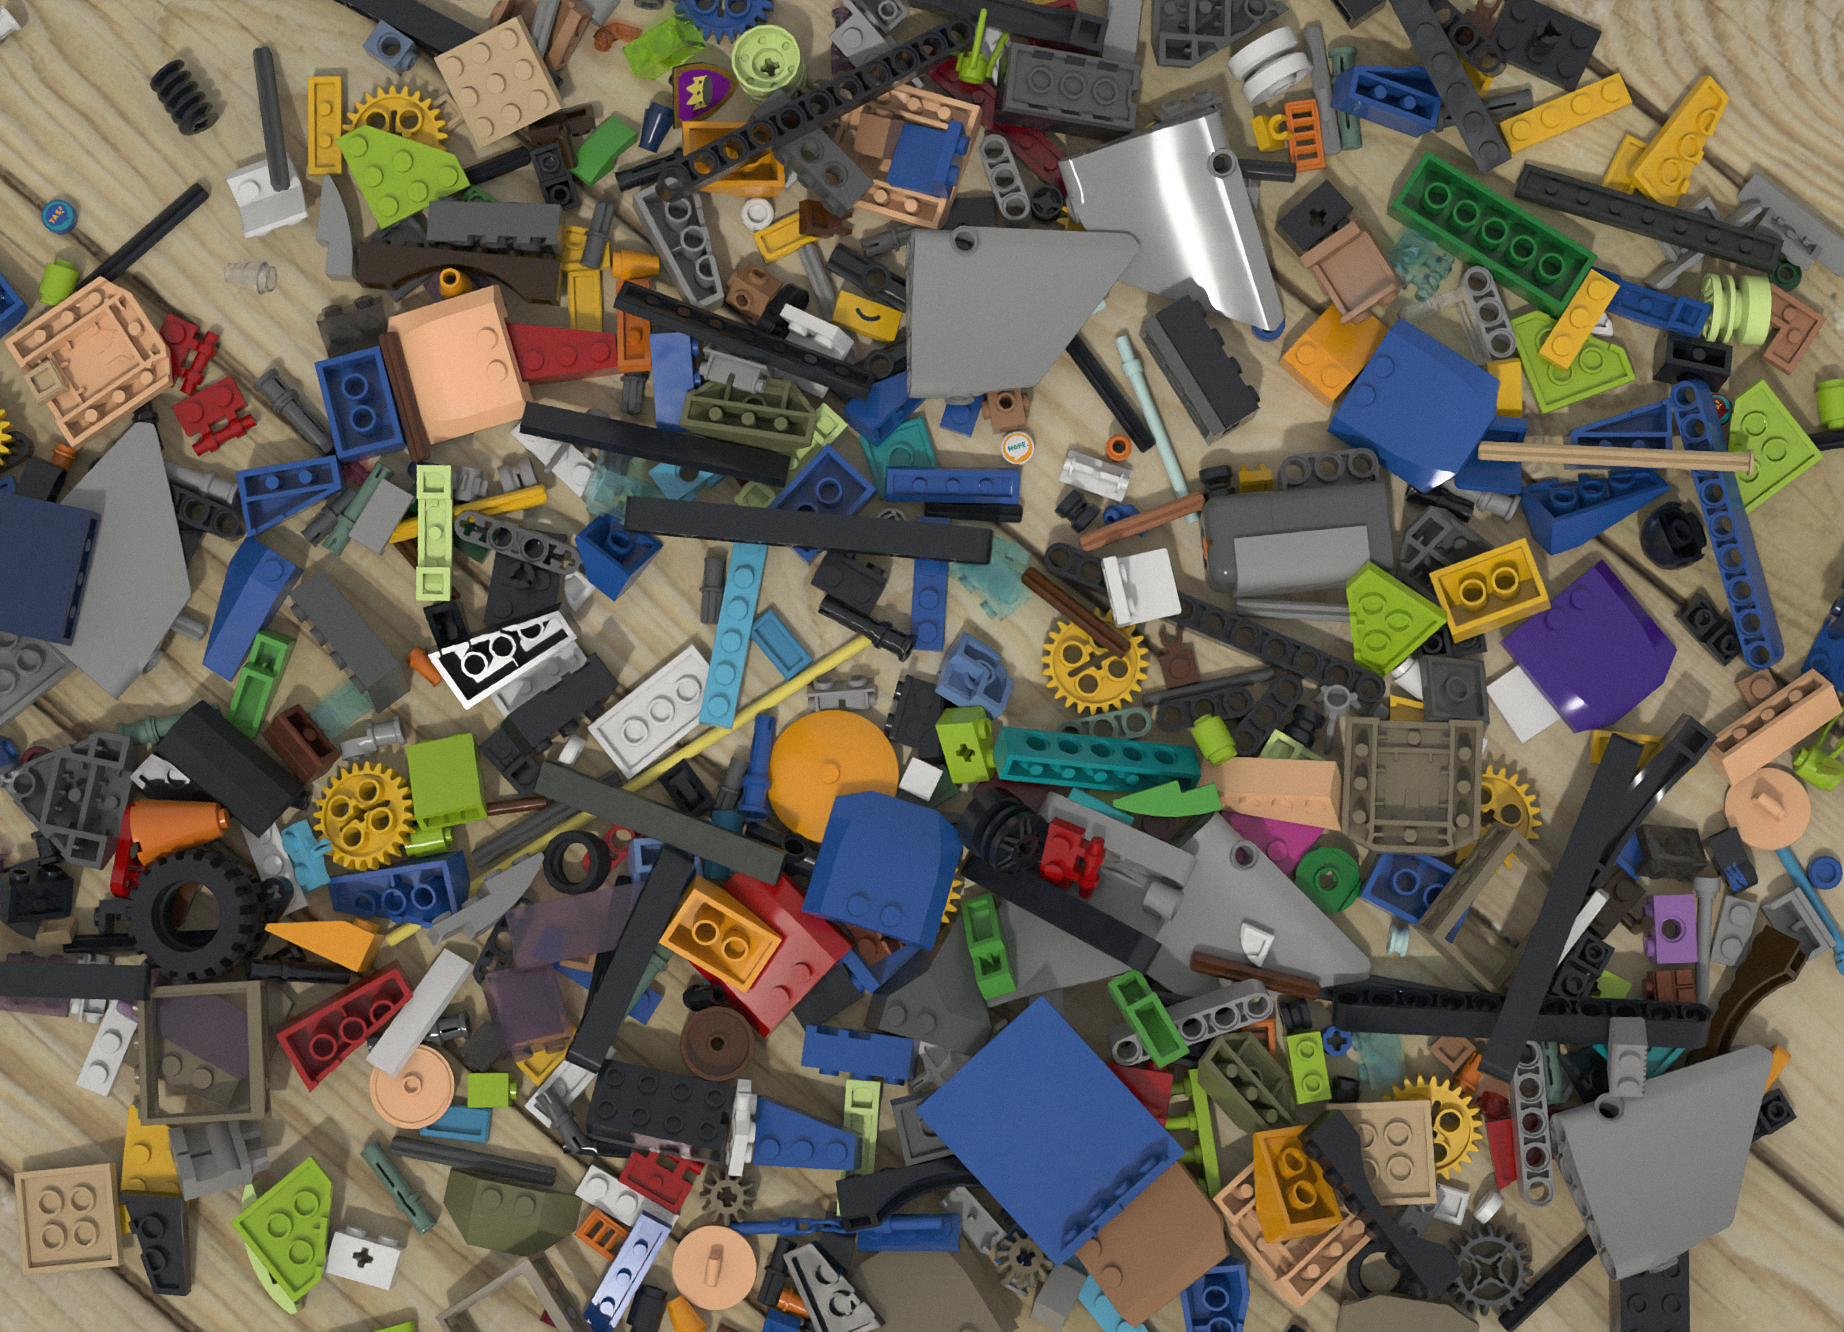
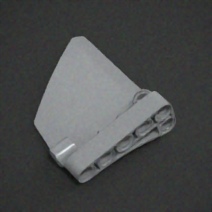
M1199 109L1057 161L1068 194L1065 200L1073 223L1075 225L1080 224L1085 232L1128 233L1139 244L1140 249L1137 255L1119 277L1118 282L1176 301L1189 294L1193 301L1198 300L1207 311L1267 331H1275L1283 321L1284 314L1238 159L1230 149L1218 109ZM1222 154L1225 159L1224 167L1220 171H1215L1213 167L1214 158Z
M959 226L954 230L913 228L907 241L905 253L908 398H944V402L950 405H967L974 402V397L985 393L1031 388L1038 385L1137 255L1140 249L1139 244L1128 233ZM955 242H965L970 250L959 249Z
M143 422L135 423L59 503L102 514L72 646L50 643L116 700L140 674H147L159 663L163 656V652L160 650L163 639L191 599L192 594L158 434L153 424Z
M1048 792L1037 813L1044 817L1049 825L1056 816L1085 828L1084 840L1090 843L1093 837H1102L1105 840L1103 849L1106 852L1102 865H1099L1098 869L1100 876L1098 887L1093 890L1091 898L1084 899L1079 896L1080 886L1076 881H1074L1069 890L1053 883L1050 884L1155 940L1169 920L1172 921L1178 912L1184 896L1183 890L1198 860L1184 850L1093 809L1073 802L1062 795ZM1080 856L1078 865L1085 867L1086 862ZM1039 859L1027 872L1038 877L1042 859ZM1004 899L998 911L1009 949L1017 991L988 1000L984 999L988 1009L1071 986L1121 976L1133 968Z
M1217 811L1192 816L1168 843L1191 854L1198 862L1183 890L1184 896L1178 912L1172 921L1169 920L1155 939L1162 946L1145 976L1156 981L1173 994L1198 997L1238 983L1193 972L1189 964L1192 954L1200 952L1257 966L1247 957L1241 947L1239 931L1241 923L1244 921L1275 936L1261 968L1319 982L1321 987L1359 982L1369 978L1371 970L1370 959L1256 844L1245 840ZM1239 847L1244 852V860L1241 864L1235 859V852ZM1267 990L1270 996L1283 994ZM1255 996L1250 1000L1261 998V996Z
M1759 1044L1748 1046L1645 1080V1095L1642 1097H1613L1608 1092L1598 1096L1595 1101L1552 1115L1549 1120L1551 1152L1605 1271L1612 1281L1615 1282L1647 1270L1649 1273H1657L1670 1268L1678 1262L1677 1257L1685 1251L1725 1230L1732 1224L1760 1106L1773 1062V1053ZM1599 1109L1608 1110L1613 1118L1604 1117Z

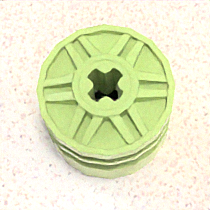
M760 25L744 32L736 41L731 54L732 68L746 97L756 106H760L779 87L791 99L798 97L795 87H805V81L808 80L807 66L794 37L784 28L774 25ZM775 68V75L769 77V69Z
M1707 273L1701 284L1698 301L1710 304L1713 308L1699 336L1700 339L1715 342L1717 339L1718 343L1726 344L1729 342L1733 332L1735 342L1738 345L1761 346L1767 337L1771 318L1772 296L1768 277L1765 275L1743 274L1735 287L1732 275L1724 274L1720 279L1716 273Z

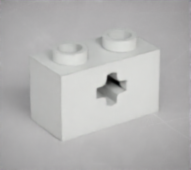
M347 1225L346 1229L335 1231L324 1272L385 1290L395 1287L406 1247L398 1245V1239L386 1235H379L378 1239L365 1236V1229ZM365 1249H369L368 1255L374 1257L373 1260L367 1263H363L364 1257L358 1255L359 1252Z

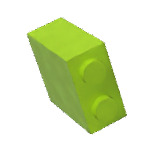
M454 733L447 738L438 740L425 739L414 745L406 746L414 816L422 832L489 818L480 751L473 733Z

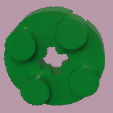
M1318 846L1306 852L1298 860L1293 871L1292 882L1324 914L1340 912L1350 907L1361 889L1359 868L1356 861L1351 855L1339 848ZM1331 871L1333 873L1331 879L1335 884L1332 888L1325 886L1322 889L1319 876L1321 873L1327 874Z

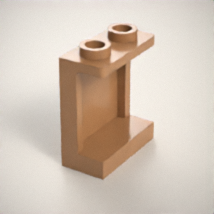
M539 0L499 1L491 12L490 17L493 20L489 29L521 15L530 33ZM560 0L544 53V63L552 72L567 66L594 13V10L579 0Z
M1363 219L1351 221L1299 257L1306 269L1313 268L1343 317L1339 319L1342 325L1353 322L1357 326L1372 316L1371 309L1379 304L1382 308L1391 304L1399 298L1397 292L1405 287Z

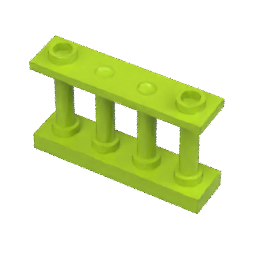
M1187 1068V1076L1182 1077V1081L1172 1082L1170 1096L1184 1094L1185 1097L1191 1096L1193 1110L1187 1111L1186 1115L1167 1117L1165 1129L1167 1131L1190 1128V1131L1196 1130L1198 1144L1192 1145L1193 1148L1184 1149L1185 1154L1178 1160L1182 1163L1195 1162L1196 1165H1202L1203 1178H1198L1197 1183L1210 1199L1221 1189L1207 1094L1198 1083V1068Z

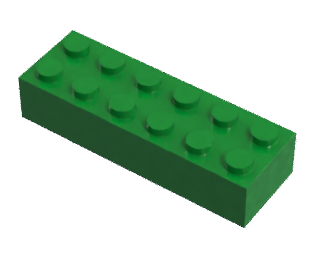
M1428 150L1386 214L1470 267L1480 266L1486 268L1491 273L1494 282L1554 319L1564 311L1598 257L1595 253Z

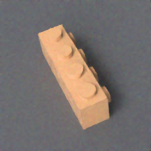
M1812 668L1717 733L1716 736L1718 738L1706 752L1713 770L1734 787L1842 713L1843 711L1833 684Z

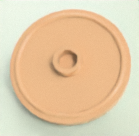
M1760 768L1734 787L1731 786L1724 802V814L1729 828H1737L1741 836V842L1755 849L1773 851L1792 845L1802 836L1810 821L1811 805L1806 790L1792 775L1775 768Z
M420 1044L396 1079L374 1066L369 1083L371 1101L378 1114L394 1126L405 1129H418L429 1126L447 1112L453 1101L455 1093L453 1070L441 1053L429 1046Z
M710 1224L694 1229L682 1239L673 1256L672 1274L678 1290L690 1303L707 1310H722L736 1305L750 1292L757 1275V1259L751 1244L742 1234L728 1226Z

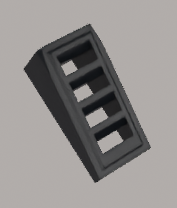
M936 692L921 741L918 759L933 765L947 763L935 724L946 708H958L959 706Z

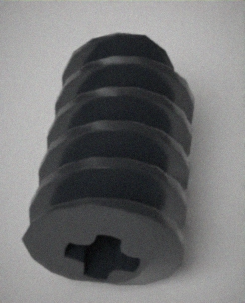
M178 59L162 67L151 79L150 87L157 93L158 100L164 103L166 112L172 114V121L178 125L180 133L190 136L212 127L217 122L219 115L218 113L207 115L213 108L211 102L200 104L206 95L202 91L193 93L197 90L199 84L197 81L187 82L192 74L189 70L179 72L183 69L185 63L183 60Z

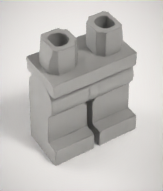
M238 1120L216 1121L205 1127L184 1132L181 1126L168 1129L169 1149L184 1201L230 1189L239 1184H242V1186L252 1184V1174L269 1169V1159L265 1147L249 1151L246 1149L248 1146L261 1143V1134L257 1121L239 1124Z

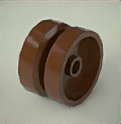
M714 1006L702 1009L688 1020L681 1032L679 1047L682 1059L692 1073L704 1080L720 1082L736 1077L747 1068L754 1054L755 1038L752 1027L743 1015L731 1008ZM715 1037L721 1038L724 1041V1046L719 1051L711 1047V1041Z

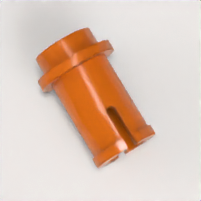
M1117 434L1108 439L1105 446L1108 459L1111 458L1112 462L1120 463L1129 457L1132 451V444L1128 437ZM1123 446V452L1117 453L1113 450V447Z
M58 443L57 448L52 449L55 453L51 462L66 468L68 474L73 460H78L75 457L77 451Z
M416 646L405 659L409 664L408 668L410 670L414 668L435 688L444 678L426 653L428 650Z
M1475 1051L1470 1055L1459 1074L1453 1075L1452 1087L1457 1083H1461L1462 1094L1471 1093V1091L1475 1093L1477 1090L1475 1085L1483 1074L1477 1071L1482 1055Z
M792 1286L789 1289L783 1287L776 1307L782 1308L781 1312L783 1313L787 1310L810 1319L799 1292L793 1291L794 1287Z

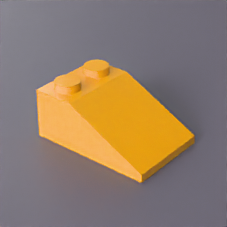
M682 121L683 157L746 125L747 122ZM753 137V139L760 144H765V142L761 143ZM723 148L724 154L731 159L738 158V154L733 148ZM772 152L699 191L739 197H778L785 188L784 166L775 159ZM702 162L694 163V167L699 173H710L706 164Z
M1334 302L1296 341L1279 362V365L1327 408L1364 369L1389 331L1373 315L1357 326L1353 322L1342 325L1339 319L1343 316Z
M696 874L676 903L658 943L742 992L747 993L782 941V937L728 892Z
M357 917L354 921L269 923L264 929L355 972L370 971L386 935L378 931L380 928L379 924Z
M1309 1124L1253 1134L1256 1213L1266 1244L1319 1235L1343 1222L1333 1188L1322 1176L1324 1171L1317 1162L1311 1161L1302 1150L1303 1144L1297 1137Z

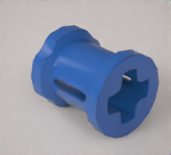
M1333 1025L1326 1026L1320 1031L1323 1050L1326 1054L1338 1057L1344 1055L1351 1048L1352 1038L1349 1032L1338 1030ZM1334 1031H1336L1337 1036L1343 1038V1042L1337 1044L1336 1050H1334L1333 1045L1327 1044V1038L1333 1037Z

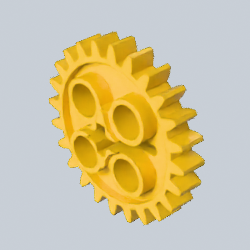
M391 85L389 94H385L378 87L377 98H373L370 94L366 93L367 104L363 105L356 101L354 104L359 112L357 114L347 113V116L353 121L352 125H342L343 130L349 133L363 125L372 126L376 118L383 117L386 119V123L381 130L395 134L392 112L397 111L395 129L401 137L449 153L447 148L442 146L441 143L449 141L450 137L448 134L440 132L448 125L443 120L436 121L442 116V112L439 108L431 110L434 102L430 98L422 102L423 94L419 90L411 97V91L408 86H404L401 94L398 93L394 85ZM418 116L419 121L416 127L413 129L404 128V123L408 117Z
M1097 607L1093 614L1131 643V649L1125 657L1120 659L1112 656L1101 662V670L1097 671L1095 667H1090L1070 678L1068 672L1087 664L1090 660V654H1093L1095 658H1099L1109 652L1106 648L1095 646L1093 638L1070 620L1068 626L1058 621L1057 626L1061 631L1060 634L1051 631L1048 634L1054 641V644H1043L1042 647L1050 653V656L1040 659V662L1049 664V668L1042 671V676L1052 677L1046 688L1057 687L1058 691L1054 699L1066 697L1067 700L1064 706L1066 709L1073 703L1077 704V714L1079 715L1084 707H1088L1090 716H1094L1097 708H1101L1103 713H1108L1109 705H1113L1117 711L1121 710V699L1131 703L1133 699L1129 691L1141 692L1142 689L1135 682L1136 680L1146 681L1147 676L1139 671L1141 668L1149 667L1150 664L1147 661L1140 660V656L1148 653L1147 648H1138L1137 646L1143 640V635L1136 637L1131 635L1136 625L1134 624L1127 628H1116L1115 622L1112 620V610H1109L1106 617H1101L1100 610ZM1070 646L1078 648L1082 655L1081 660L1075 664L1066 662L1063 658L1064 649ZM1112 661H1121L1126 666V675L1122 678H1114L1108 671V665ZM1084 676L1094 678L1097 683L1096 691L1090 694L1082 692L1078 685L1080 678Z
M369 761L365 762L364 767L353 763L352 772L345 768L341 769L342 779L330 777L333 784L331 789L322 787V791L327 796L325 800L316 799V803L322 806V811L313 813V816L321 819V823L315 825L313 830L323 833L317 839V842L323 838L331 841L327 846L332 845V850L325 854L333 856V862L343 864V867L351 870L355 867L363 872H366L367 867L378 870L379 861L387 865L391 864L390 854L401 857L400 844L410 846V842L405 838L406 834L416 833V830L410 827V822L416 821L414 814H411V810L414 809L413 800H409L412 796L411 788L405 787L408 779L399 776L397 770L388 769V766L378 763L376 766V764ZM376 787V796L371 800V792ZM348 804V812L345 816H343V809ZM389 816V824L383 829V822ZM361 832V840L355 846V838Z
M1488 765L1485 774H1482L1481 789L1488 792L1490 801L1488 804L1481 805V816L1489 813L1492 816L1490 819L1492 824L1496 821L1513 827L1527 841H1537L1539 835L1531 830L1542 825V822L1533 819V816L1538 814L1541 808L1530 806V803L1535 800L1536 795L1525 796L1524 792L1529 785L1526 783L1518 787L1515 784L1518 779L1517 774L1508 780L1505 778L1506 768H1502L1498 775H1494L1492 765ZM1504 808L1514 809L1518 815L1517 823L1508 824L1504 822L1501 817V810ZM1487 824L1485 827L1480 825V840L1492 826L1491 824ZM1480 841L1453 852L1456 855L1453 865L1456 866L1462 860L1465 861ZM1512 852L1502 862L1507 870L1512 868L1511 858L1521 863ZM1499 868L1496 870L1494 875L1499 873Z
M1418 1072L1416 1082L1412 1083L1405 1075V1086L1400 1087L1395 1082L1391 1083L1394 1094L1382 1092V1098L1384 1101L1430 1098L1431 1110L1434 1102L1440 1101V1105L1432 1117L1433 1143L1444 1145L1445 1150L1442 1154L1434 1156L1436 1180L1438 1173H1442L1449 1180V1169L1453 1168L1458 1173H1461L1462 1169L1459 1162L1462 1160L1471 1164L1472 1159L1468 1151H1479L1478 1145L1472 1141L1482 1139L1483 1137L1481 1131L1474 1129L1483 1124L1480 1117H1473L1479 1111L1478 1105H1467L1472 1099L1471 1093L1468 1092L1460 1096L1462 1090L1461 1083H1457L1450 1088L1449 1076H1445L1441 1083L1436 1080L1435 1072L1431 1073L1429 1081H1424L1421 1072ZM1452 1112L1458 1115V1120L1453 1125H1444L1440 1122L1441 1116Z

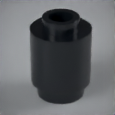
M647 1284L641 1285L640 1291L635 1292L626 1323L632 1326L630 1332H659L668 1300H666L667 1291Z

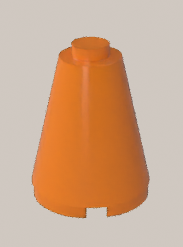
M139 799L134 801L137 806H132L130 809V828L133 843L140 842L143 852H138L137 855L145 867H150V863L158 858H166L169 853L192 850L225 835L226 828H230L229 812L227 808H222L218 802Z

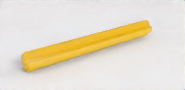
M539 484L453 507V528L458 515L464 510L473 509L495 517L545 504L548 502L544 485ZM418 516L400 521L388 543L392 544L418 537ZM470 516L467 521L462 520L461 524L473 523L476 518Z

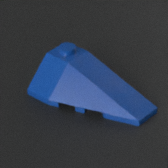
M1628 470L1611 472L1609 478L1590 479L1589 475L1578 476L1577 481L1559 483L1558 478L1546 479L1522 487L1521 492L1517 495L1521 496L1520 503L1533 539L1552 556L1583 545L1669 491V484L1653 470Z
M246 536L229 562L202 664L224 679L232 682L250 655L257 632L269 626L304 570L256 539L247 538Z
M463 850L391 863L390 865L386 864L379 866L378 870L368 868L366 872L358 870L329 877L331 882L328 883L334 911L369 918L376 916L391 919L392 922L400 924L407 922L421 925V928L426 929L432 928L434 925L432 921L439 915L450 911L453 915L462 910L461 905L468 900L470 878Z
M1229 1255L1180 1294L1187 1332H1243L1250 1296L1245 1261Z

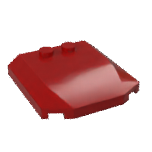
M784 871L779 885L776 886L737 872L727 881L722 889L782 937V941L747 993L742 992L691 961L689 962L711 985L720 984L723 986L726 992V1000L739 1014L743 1015L747 1022L766 1039L790 1015V1012L856 944L834 922L800 912L806 893Z

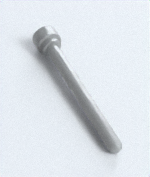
M1693 877L1692 890H1695L1696 897H1699L1697 929L1698 962H1696L1695 970L1696 1003H1702L1708 1007L1713 898L1716 899L1717 892H1720L1721 878Z

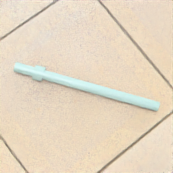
M1127 335L1119 337L1114 341L1124 363L1121 366L1126 379L1130 378L1151 434L1156 440L1157 449L1177 499L1189 495V490L1142 375L1144 372L1140 359H1136ZM1197 512L1185 516L1187 524L1199 521Z

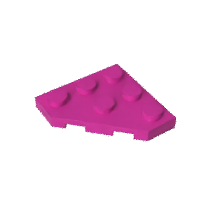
M1220 810V815L1245 840L1256 844L1286 876H1288L1298 860L1325 830V828ZM1240 847L1235 852V859L1239 864L1244 860V852Z

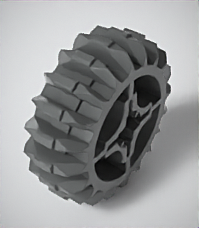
M1486 1222L1484 1233H1482L1479 1224L1474 1223L1472 1224L1473 1235L1470 1236L1469 1232L1462 1228L1459 1232L1464 1240L1460 1242L1454 1237L1449 1239L1450 1243L1456 1246L1454 1252L1447 1249L1460 1267L1462 1259L1465 1257L1471 1264L1472 1273L1468 1278L1469 1282L1466 1286L1463 1284L1460 1275L1453 1281L1454 1284L1447 1288L1446 1292L1450 1296L1459 1293L1455 1303L1458 1306H1462L1468 1301L1467 1311L1470 1313H1474L1479 1305V1311L1482 1316L1488 1315L1490 1306L1494 1314L1501 1315V1303L1509 1310L1514 1309L1510 1298L1514 1296L1517 1300L1523 1301L1524 1296L1517 1292L1520 1286L1528 1290L1531 1287V1284L1523 1281V1276H1533L1534 1271L1523 1268V1265L1532 1262V1257L1529 1255L1520 1256L1527 1249V1245L1522 1242L1514 1246L1518 1235L1512 1232L1505 1238L1507 1230L1505 1226L1500 1225L1494 1234L1493 1224ZM1492 1241L1500 1243L1496 1250L1492 1249L1486 1255H1478L1470 1249L1481 1242ZM1507 1252L1511 1257L1513 1266L1510 1281L1505 1278L1501 1270L1502 1264L1506 1260L1504 1256ZM1475 1258L1486 1264L1493 1262L1491 1268L1494 1270L1492 1273L1498 1277V1280L1485 1273L1480 1276V1272L1483 1271L1480 1269L1481 1265L1475 1261ZM1488 1283H1495L1503 1289L1492 1296L1474 1295L1478 1288L1482 1289Z

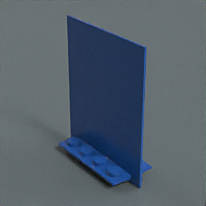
M1040 995L986 1046L977 1051L974 1057L915 1110L1057 1267L1063 1264L1091 1237H1097V1232L1119 1212L1124 1211V1208L1185 1154V1150L1043 995Z

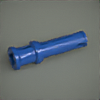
M760 714L755 716L747 775L744 776L741 782L744 791L742 804L738 806L737 813L749 818L767 817V810L764 808L767 791L771 789L768 769L776 718L770 715Z

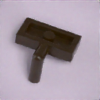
M592 104L549 114L528 125L532 144L538 142L540 144H550L558 140L565 169H573L578 166L570 135L572 134V136L576 137L583 136L592 129H596Z
M1620 868L1601 888L1610 894V898L1587 927L1600 940H1604L1619 922L1634 935L1653 928L1655 923L1651 916H1644L1637 920L1629 913L1646 890Z

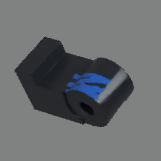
M1736 827L1726 828L1701 840L1718 876H1720L1726 889L1733 896L1758 884L1756 871L1740 842L1741 836Z

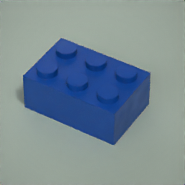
M380 346L314 362L337 457L342 463L347 465L408 449Z
M827 443L767 508L857 516L877 495V489ZM789 548L808 566L823 552L821 550Z
M1377 854L1361 885L1357 898L1414 927L1457 872V869L1428 855ZM1472 903L1445 937L1450 944L1453 943Z

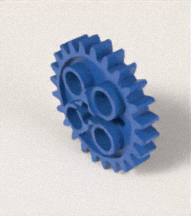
M671 0L674 3H679L674 7L676 15L684 14L681 19L683 26L693 23L691 26V33L693 35L703 30L704 41H707L713 34L716 37L717 44L721 43L723 36H728L730 43L734 44L735 34L739 33L742 36L748 28L756 27L757 21L767 24L768 20L764 11H774L773 4L768 0H725L724 16L719 18L718 13L721 0H712L714 5L708 10H701L697 7L701 0ZM742 2L747 7L742 13L736 14L730 11L732 4Z

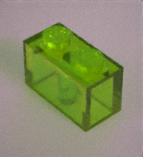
M673 15L622 47V50L636 78L655 80L671 70L672 67L679 65L706 47L692 18Z

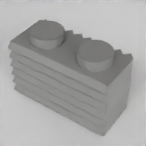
M1612 1017L1610 1019L1607 1076L1609 1095L1613 1097H1642L1645 1095L1648 1042L1645 1020L1642 1017Z

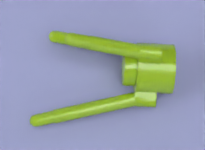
M985 8L981 9L972 52H967L966 57L965 51L959 55L955 71L959 72L958 78L972 84H984L985 78H991L993 67L1010 34L1002 33L988 63L985 62L986 56L979 53L987 16ZM958 33V41H964L962 35Z

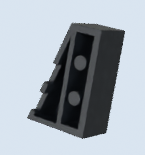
M596 652L587 657V661L581 668L572 674L568 671L560 677L561 681L546 691H540L508 714L500 725L524 758L533 752L537 756L542 754L554 744L551 740L560 734L563 738H566L580 727L578 722L586 717L591 721L605 711L603 705L619 686V683Z

